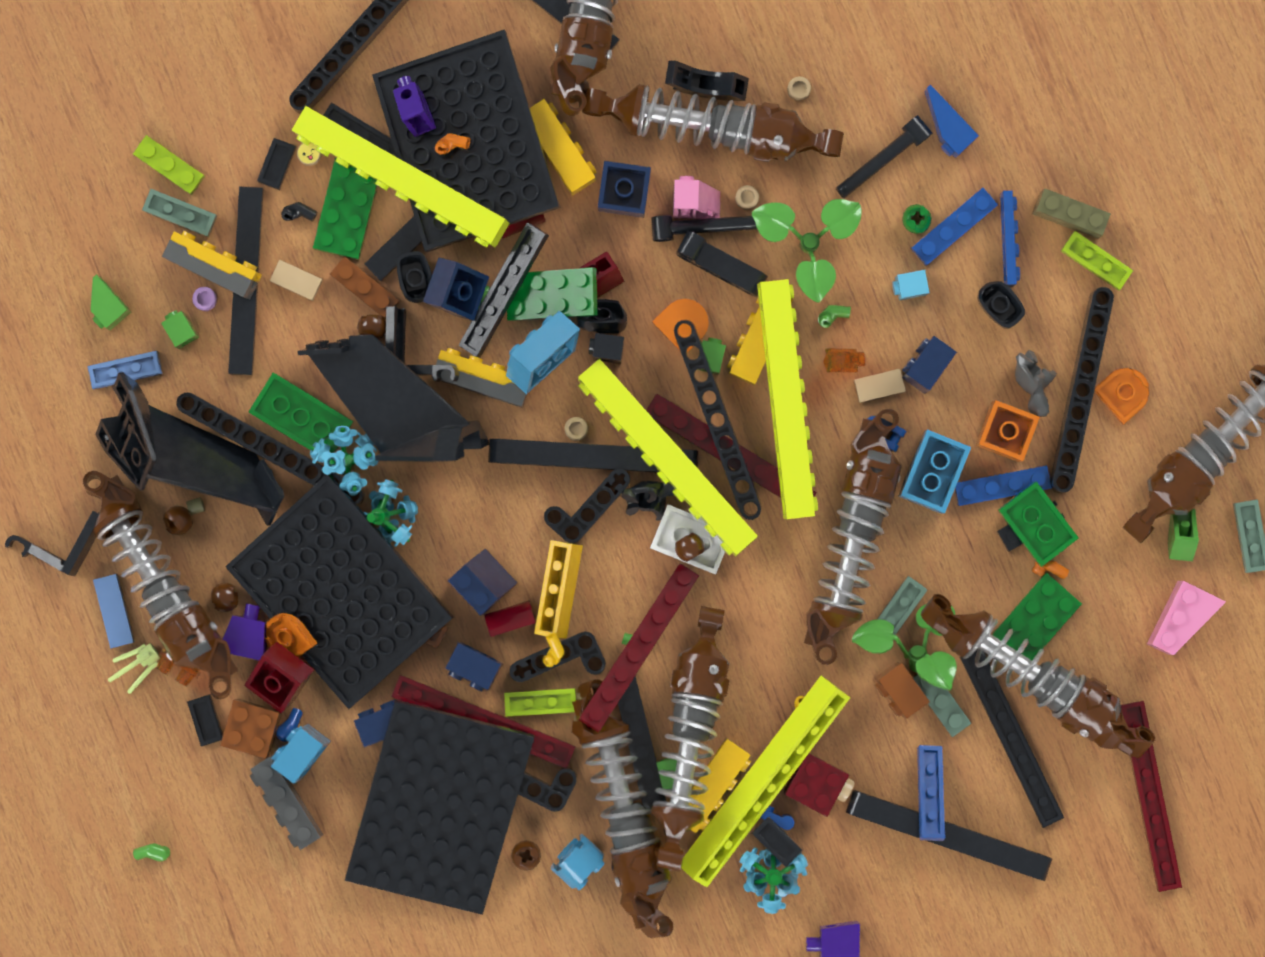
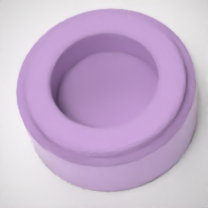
M200 287L193 294L194 305L202 311L213 309L217 303L216 293L208 287Z

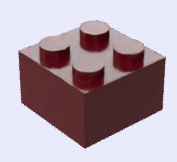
M276 641L262 655L244 686L282 714L295 701L314 669Z
M809 753L794 772L784 794L828 817L849 774Z

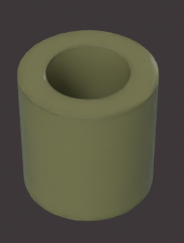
M201 497L186 501L190 515L205 511Z

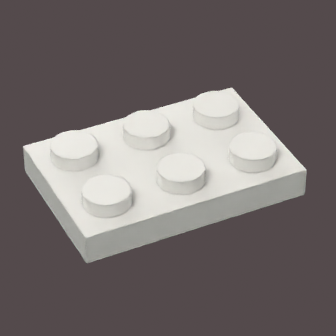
M667 505L651 544V549L683 561L676 554L675 542L690 533H695L703 540L704 552L685 563L715 575L725 553L720 546L723 542L717 536L713 538L705 530L704 527L707 524L701 518L697 520L691 513Z

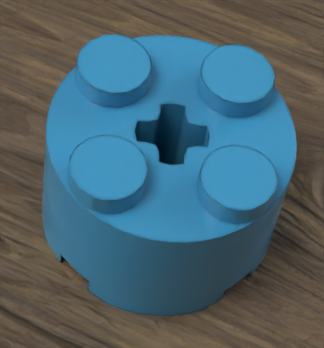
M584 834L579 835V841L574 838L557 856L560 860L557 866L553 863L550 868L570 888H577L578 890H581L587 884V877L592 872L597 873L605 864L603 861L604 853Z

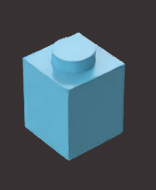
M925 270L899 274L895 277V281L892 282L894 295H898L899 300L929 294Z

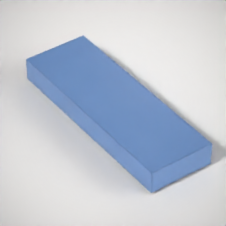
M158 351L87 366L92 389L94 390L114 385L119 372H124L134 381L163 374Z
M118 574L93 580L110 649L134 643Z

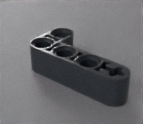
M687 231L676 251V255L681 259L754 297L758 296L757 284L765 282L768 278L763 272L706 243V239L691 231Z
M623 469L612 471L572 517L557 506L549 507L544 513L546 524L568 543H577L622 494V491L628 487L630 483L629 474ZM623 474L625 475L624 482L626 483L624 485L618 484L614 489L619 492L614 495L613 491L605 485L609 482L610 486H612L615 482L614 475L620 476ZM599 492H609L611 498L607 504H601L597 501ZM590 508L595 512V517L592 521L586 522L582 519L581 513L584 509ZM553 510L559 511L562 516L560 522L556 524L548 520V515ZM569 526H575L579 529V535L576 539L567 538L566 529Z
M584 631L561 641L562 645L570 648L571 653L568 658H562L557 665L546 668H539L536 665L537 656L547 655L550 649L549 646L513 663L510 667V676L516 682H524L578 657L581 658L587 672L596 675L603 672L606 662L595 636L590 632ZM587 635L592 639L590 648L583 649L580 647L579 639L581 636ZM592 657H598L602 661V666L599 670L590 669L588 661ZM531 659L532 667L536 673L532 674L530 669L524 673L525 677L516 676L514 672L517 670V665H520L522 668L529 665L527 660Z
M562 768L558 771L550 785L524 772L518 795L550 811H560L566 805L576 785L577 774L571 768ZM562 773H570L573 777V782L569 785H563L559 779ZM532 783H537L541 787V793L537 796H533L528 792V786ZM552 794H559L562 798L561 805L552 806L549 802V797Z

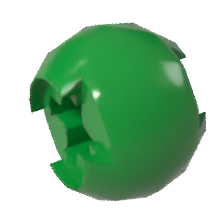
M920 204L910 205L905 209L902 216V222L906 230L915 234L928 230L932 221L928 208ZM915 213H918V216L923 218L918 225L915 224L914 220H911Z

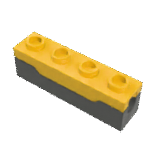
M184 230L182 234L173 232L171 240H169L162 255L163 258L246 299H251L262 274L256 272L257 266L246 261L242 265L235 261L236 256L226 251L220 254L215 251L216 246L206 241H203L201 245L194 241L196 236Z
M447 348V351L440 350L436 365H452L459 370L457 382L450 379V370L442 371V379L440 381L523 408L527 394L506 377L505 366L496 363L488 366L482 364L483 359L470 355L469 359L460 356L461 352Z

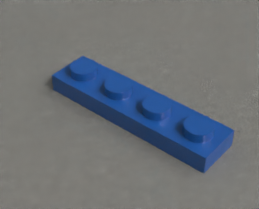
M984 188L980 189L916 243L911 250L927 266L996 208L998 204Z
M1013 190L1001 192L1000 208L1004 283L1009 287H1014L1017 281H1020V267H1016V257H1019V244L1015 243V234H1018V221L1014 220V211L1017 210V198L1013 197Z
M1042 466L957 482L955 493L958 506L1015 496L1035 481L1043 490L1052 489L1048 467Z
M919 745L917 747L919 839L944 841L945 817L942 746Z

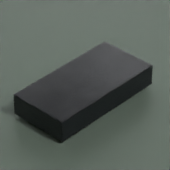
M273 138L257 182L280 191L296 146Z
M211 694L187 701L200 746L221 741L223 732Z
M769 816L752 833L786 868L803 851Z

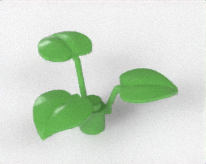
M835 199L828 202L823 207L821 213V220L827 227L817 235L809 232L803 236L794 227L790 226L795 220V213L786 204L777 202L767 203L756 208L752 212V217L758 232L764 239L770 242L782 241L787 237L790 230L800 240V248L803 252L809 254L811 262L803 261L798 265L796 270L797 283L807 297L817 303L821 302L835 283L836 271L830 262L826 260L816 261L813 252L817 250L820 244L819 239L829 230L835 239H845L852 235L861 220V205L858 202L844 199Z
M926 604L916 614L917 624L919 627L926 629L922 646L916 645L912 647L909 652H907L899 637L893 635L894 626L888 621L881 619L868 621L854 633L852 642L858 644L864 650L875 654L889 651L893 647V640H895L902 650L904 658L909 659V668L913 672H917L923 680L936 687L949 691L952 689L957 671L954 657L941 651L934 652L931 656L927 653V642L930 632L932 631L938 636L943 635L930 627L921 617V611ZM951 605L952 612L955 615V610Z

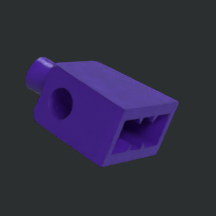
M410 76L399 78L397 80L399 88L394 89L393 93L403 123L414 137L436 129L425 96L418 85L412 82Z
M246 603L243 617L232 615L223 640L227 641L232 655L260 660L266 652L267 643L265 638L267 636L265 626L267 622L257 620L260 606Z
M858 921L820 926V937H806V951L820 952V957H860V923Z

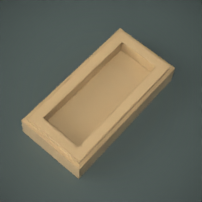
M279 260L270 279V282L312 301L323 279L282 260Z
M900 369L854 380L859 403L906 392Z

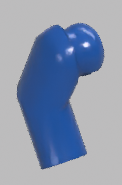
M292 708L288 719L277 728L276 736L280 741L286 742V738L292 730L297 728L303 715L300 709Z

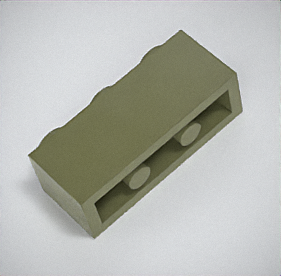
M1045 188L1040 192L1032 213L1096 239L1103 236L1111 213Z

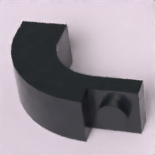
M669 60L665 84L672 86L673 90L689 95L697 94L698 97L710 99L715 97L717 100L745 101L749 78L735 72L706 71L676 60Z

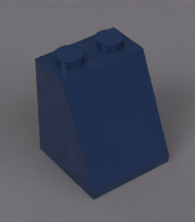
M486 549L468 561L448 580L480 616L484 615L517 584L516 580Z

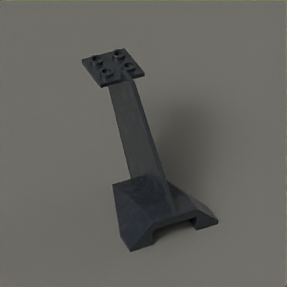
M373 334L350 335L349 339H340L337 342L330 343L329 340L315 341V343L305 344L306 348L297 351L298 355H309L379 450L380 454L375 456V461H457L465 457V449H482L489 445V440L479 421H467Z
M124 372L118 373L113 390L122 407L118 416L100 420L95 435L105 453L140 491L145 490L150 478L257 508L266 526L272 524L285 495L264 459L259 460L256 453L150 406L139 384Z

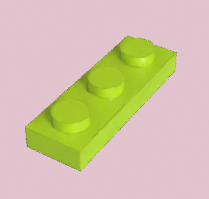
M147 135L133 153L134 156L190 195L194 193L205 177Z
M1076 231L1072 233L1061 249L1062 253L1118 291L1121 290L1133 272L1131 268Z
M575 688L504 693L506 716L575 712L572 702L576 701Z

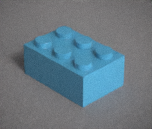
M558 311L554 316L549 315L537 331L534 329L527 335L526 341L521 345L516 344L511 349L506 377L525 394H528L575 351L580 328L561 311Z
M928 429L925 430L898 497L944 514L971 447Z
M309 724L294 728L286 738L289 743L282 746V748L280 747L271 758L274 760L271 767L295 784L304 778L331 741Z

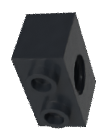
M596 333L595 339L590 338L589 355H593V361H597L600 358L602 362L621 364L624 337Z

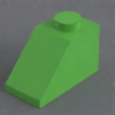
M96 274L92 281L90 311L95 315L92 319L101 329L105 327L111 331L131 311L107 283Z
M1192 509L1187 515H1170L1167 542L1169 559L1193 562L1199 542L1195 509Z

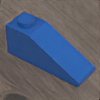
M929 85L925 90V96L939 142L942 144L941 149L948 156L953 155L957 158L979 135Z

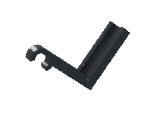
M386 307L385 346L405 363L406 309ZM407 365L418 376L432 375L433 380L437 382L442 379L441 373L444 370H450V379L457 382L459 379V370L452 365Z
M92 511L66 560L16 535L7 538L5 548L12 547L13 542L18 541L25 547L24 551L21 552L22 557L32 554L63 573L76 576L96 539L93 530L100 512Z

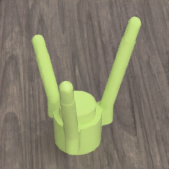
M151 643L148 645L143 644L132 651L114 658L112 661L116 663L133 655L137 657L135 661L108 678V682L114 681L140 663L143 667L148 665L145 671L128 689L127 692L131 694L152 669L159 665L157 661L161 659V656Z

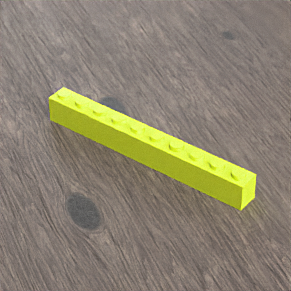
M305 106L292 128V131L298 135L296 138L298 141L307 146L311 142L317 146L316 151L326 157L332 154L337 157L335 162L345 168H348L349 165L357 169L355 173L365 179H368L369 176L376 179L375 184L386 191L390 187L397 191L395 196L405 202L411 199L416 202L415 207L426 214L429 210L436 214L435 219L446 225L448 222L455 224L456 231L465 236L468 233L476 236L475 241L486 248L489 244L496 248L510 224L505 218Z
M788 279L760 282L757 284L783 519L815 516V511H818L817 498L813 497L812 487H815L814 473H810L809 464L813 463L811 449L808 450L807 440H810L809 427L805 426L804 417L807 416L806 402L802 403L801 393L805 392L804 380L799 377V369H802L801 356L797 355L796 346H799L798 332H794L793 322L797 321L796 310L791 306V299L794 298V289L792 284L789 285Z
M600 358L578 377L580 382L578 387L586 396L589 394L593 396L596 400L594 405L602 414L605 411L612 418L609 421L617 431L622 429L627 435L625 440L633 449L638 447L643 453L641 458L649 467L654 465L658 469L657 476L664 484L669 482L674 487L673 494L679 501L683 502L685 500L690 505L689 512L697 520L701 518L707 524L704 527L705 530L713 538L717 536L723 542L720 546L728 555L733 554L736 557L758 537Z
M822 675L683 857L681 868L693 880L703 886L708 887L849 701L850 697Z

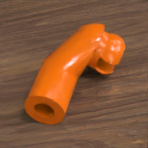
M452 133L447 134L436 143L435 151L443 155L456 147L468 149L470 138Z
M1050 560L1042 567L1035 562V566L1032 568V572L1038 576H1043L1045 570L1061 579H1065L1069 574V569L1053 560Z

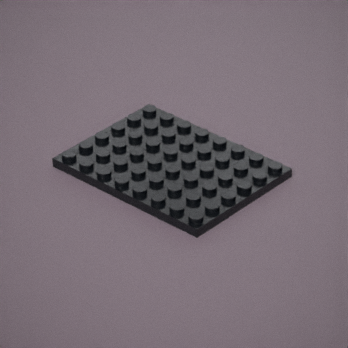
M505 29L372 75L397 158L505 218L510 223L509 225L560 208ZM410 76L412 82L418 85L425 96L436 129L414 137L403 123L393 93L394 89L399 88L397 83L399 78ZM452 133L470 138L468 149L456 147L443 155L435 151L436 143L447 134ZM409 199L426 252L475 237L470 233L465 236L456 231V225L448 222L447 225L435 219L436 214L430 210L427 214L415 207L416 202Z
M331 474L323 477L225 566L270 619L277 614L288 613L297 617L304 624L317 644L302 654V656L348 709L352 708L454 618L376 526L367 520V516L350 496L339 488V484Z
M395 699L344 881L483 915L534 741V735Z

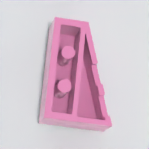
M680 176L679 180H675L673 218H720V191L699 180H694L692 176Z
M1177 581L1147 644L1168 655H1174L1220 609L1225 601L1185 581Z

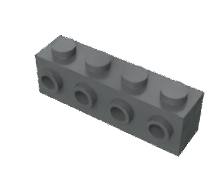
M272 755L251 768L252 774L250 777L256 787L261 786L265 794L262 796L269 807H274L277 812L275 818L280 826H285L289 831L288 839L294 847L298 846L302 850L321 838L323 833L292 783L271 767L274 763V760L271 759Z

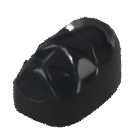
M419 251L402 254L396 262L400 289L409 302L421 303L424 300L432 277L430 266L424 254Z
M1002 281L989 282L978 291L977 299L979 305L1000 327L1010 329L1024 317L1025 309L1013 290Z
M597 299V316L576 317L579 328L600 334H619L625 330L627 325L626 311L619 301L610 299Z

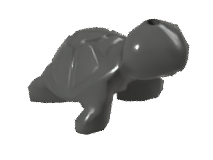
M1028 350L1025 355L1019 353L1016 356V381L1026 393L1031 395L1028 402L1029 411L1036 416L1046 417L1049 414V405L1043 389L1053 381L1057 373L1054 370L1048 371L1045 368L1042 370L1036 365L1037 358L1033 351Z

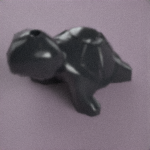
M647 480L641 481L629 489H624L621 497L627 502V515H634L639 510L652 511L656 515V520L660 521L665 511L666 497L675 496L672 492L675 489L669 482L664 484L663 482Z

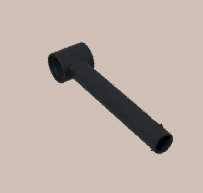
M918 115L902 127L904 131L902 135L835 188L843 199L914 143L917 147L933 134Z
M670 215L651 217L652 238L654 242L674 240V235L686 234L687 231L697 234L758 230L752 216L673 221Z

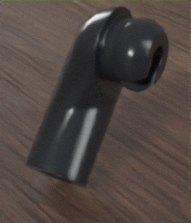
M296 202L284 207L281 217L285 221H291L302 216L313 222L318 212L301 202Z

